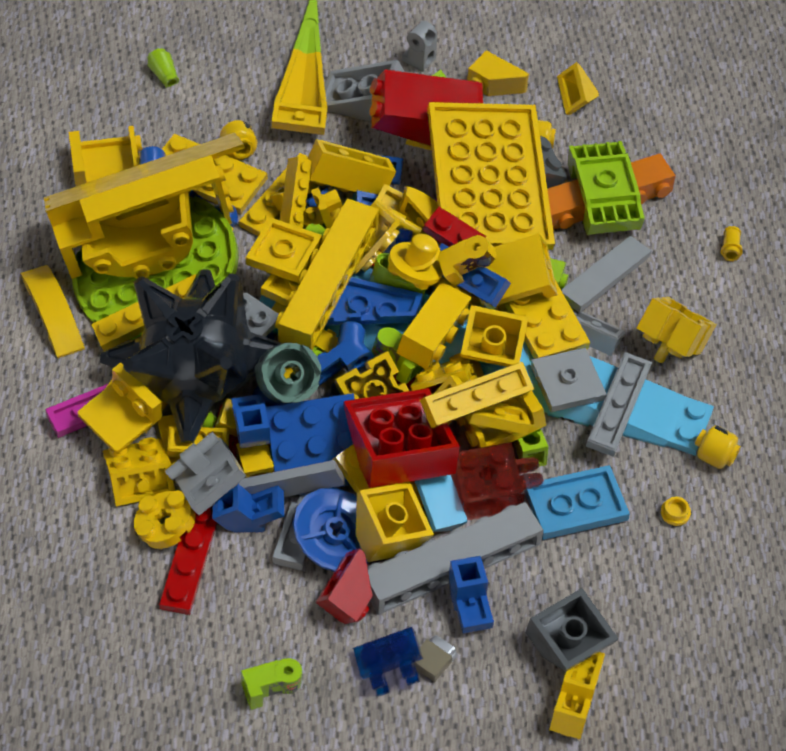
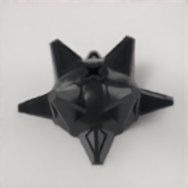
M208 269L200 270L183 299L141 276L134 281L145 327L141 337L102 351L100 363L115 367L121 362L124 365L123 368L130 375L145 385L161 401L170 404L181 443H194L213 403L222 400L239 383L244 382L247 375L255 371V366L260 357L269 348L283 343L250 332L247 325L241 278L237 274H228L220 283L215 285L211 271Z

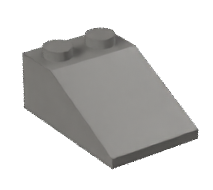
M398 59L330 71L325 83L327 112L372 122V116H370L372 104L370 85L373 79L377 78L385 69L405 72Z

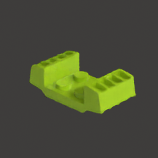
M622 141L569 146L568 168L571 179H578L585 205L583 224L587 235L641 230L645 218L640 192L629 155L626 153Z

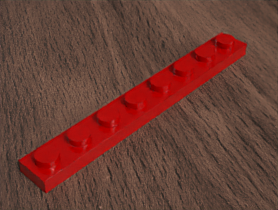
M229 434V449L237 460L236 444H238V438ZM213 506L205 510L201 515L195 512L193 528L189 533L186 530L180 536L181 541L178 542L159 603L161 610L186 615L191 614L218 524L212 519Z

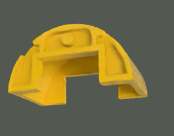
M185 192L100 221L105 237L82 245V259L96 273L118 277H135L136 279L141 276L148 278L150 275L174 269L188 255L193 244L189 193Z

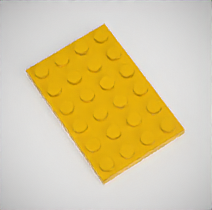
M429 102L427 112L438 207L440 206L484 234L494 247L539 233L547 243L548 250H553L555 240L536 105Z

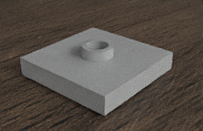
M586 348L531 360V369L550 412L605 400L606 391Z

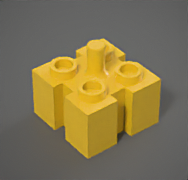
M658 297L652 298L637 329L644 332L642 336L646 340L658 344L659 341L662 342L654 356V360L664 363L669 353L678 358L683 356L690 357L692 354H701L717 324L698 313L692 312L688 307L670 297H662V299Z
M388 351L364 362L363 364L367 370L359 373L358 369L354 368L333 379L340 395L354 393V399L409 391L405 382L397 384L393 375L398 373L399 370Z

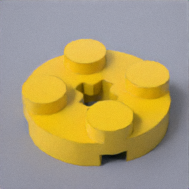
M179 490L161 492L154 496H145L138 504L139 510L134 518V529L140 539L146 542L148 546L155 549L168 548L180 542V536L186 530L188 533L191 531L195 523V511L191 508L183 492ZM170 516L165 519V523L161 524L159 522L163 517Z

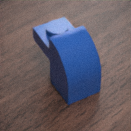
M261 394L231 399L240 449L270 444V427Z
M238 484L215 502L212 519L232 532L266 531V523L284 517V490L276 485L251 494Z
M481 556L450 561V594L454 611H457L462 633L493 628L494 620L486 595L488 579Z

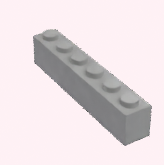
M526 502L517 506L510 505L496 515L482 517L463 529L456 528L442 538L428 540L409 552L402 551L395 555L393 559L370 565L367 568L373 595L370 601L378 615L449 585L450 561L481 556L484 569L541 545L543 528Z

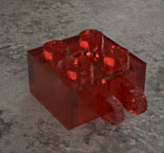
M511 442L459 451L454 478L467 520L480 519L485 516L491 517L510 505L517 506L524 503L523 490L538 487L544 482L540 473L524 474L539 468L538 459L536 457L515 460Z

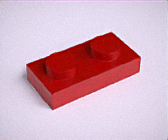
M440 206L427 220L422 229L424 233L448 247L476 235L486 238L484 234Z

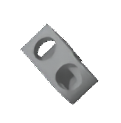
M420 21L407 34L409 48L402 55V61L424 72L436 59L437 31L429 22Z

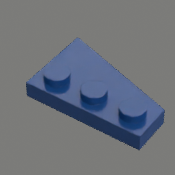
M351 277L326 325H341L346 321L358 322L360 324L411 323L419 312L423 293Z

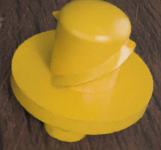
M416 234L410 242L394 245L388 256V271L413 283L416 288L426 290L429 288V285L438 283L443 276V272L438 260L440 248L437 241L427 234Z

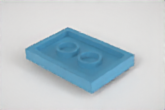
M610 465L526 483L524 486V492L531 511L543 528L542 540L629 521V510Z

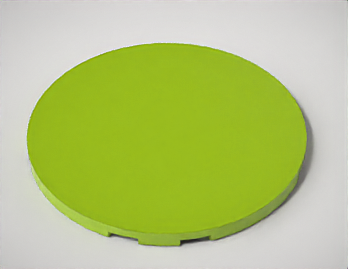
M189 196L193 244L190 252L174 269L150 275L147 278L164 289L194 274L197 275L203 269L211 271L215 285L220 283L228 274H236L238 245L229 222L214 205L197 196ZM82 247L80 251H77L76 258L82 276L72 279L73 290L81 309L93 323L138 302L134 287L135 277H118L96 273L94 269L83 262ZM140 333V334L137 335L136 337H134V338H132V339H129V340H133V339H136V338H138V337H141V334H142V333Z

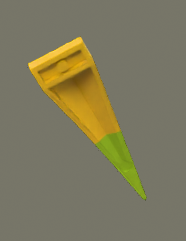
M309 0L290 61L274 101L271 128L324 135L327 101L321 57L317 0Z

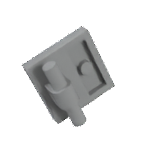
M213 432L208 434L197 445L193 443L180 454L181 458L165 471L172 480L175 479L191 508L198 515L212 507L218 499L237 486L246 477L227 444Z

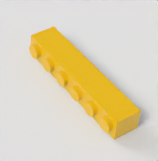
M348 198L342 208H337L333 217L332 227L326 228L323 234L321 247L313 251L310 267L308 270L304 269L301 273L299 287L296 291L292 290L285 312L281 311L277 317L275 328L278 329V342L298 343L313 350L378 228V208Z

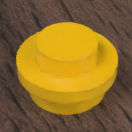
M676 496L669 498L662 504L660 513L666 523L673 526H681L689 521L691 508L685 499Z

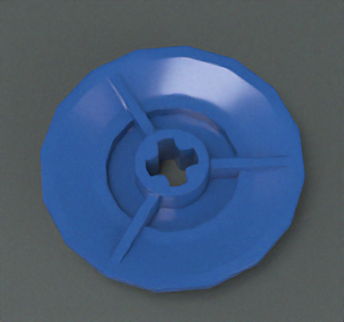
M320 488L307 494L296 507L293 519L295 538L304 554L319 567L335 572L347 552L359 548L362 550L356 537L357 497L338 488ZM333 529L336 530V536L332 534Z

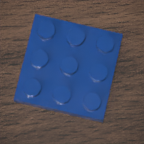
M354 393L266 407L270 427L271 443L269 445L274 472L331 461L353 445L343 404L344 401L354 400ZM344 477L345 485L337 487L349 486L350 484Z

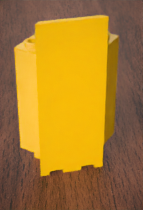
M235 133L44 197L45 210L71 279L82 276L73 248L104 238L100 221L211 184L223 216L229 224H232L229 213L234 212L229 198L230 194L225 182L226 178L221 164L216 165L215 159L245 149L244 143Z

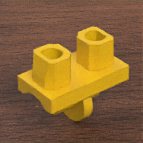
M319 188L311 190L317 207L305 209L303 226L306 228L311 223L315 225H323L324 223L326 228H331L337 208L343 207L336 189L321 194Z

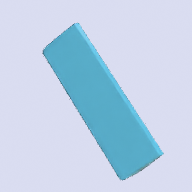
M451 475L415 481L433 532L452 531L467 523V517Z

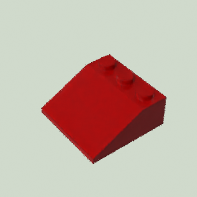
M429 388L344 401L343 406L359 467L369 488L456 474L460 446L448 423L431 429L420 402L424 397L432 395Z

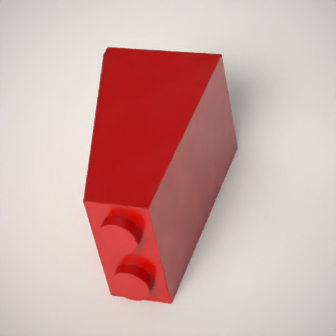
M385 69L377 78L373 79L370 85V93L372 94V104L370 107L372 128L431 146L427 112L429 102L483 104V83Z

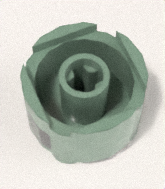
M283 343L269 348L260 357L255 366L256 381L260 391L268 399L276 403H297L309 398L317 390L321 365L317 355L309 347L298 343ZM292 368L291 378L286 379L284 377L285 369Z

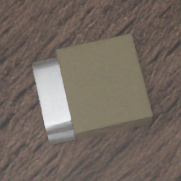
M435 635L430 640L426 639L412 655L409 665L435 683L458 654L451 644Z

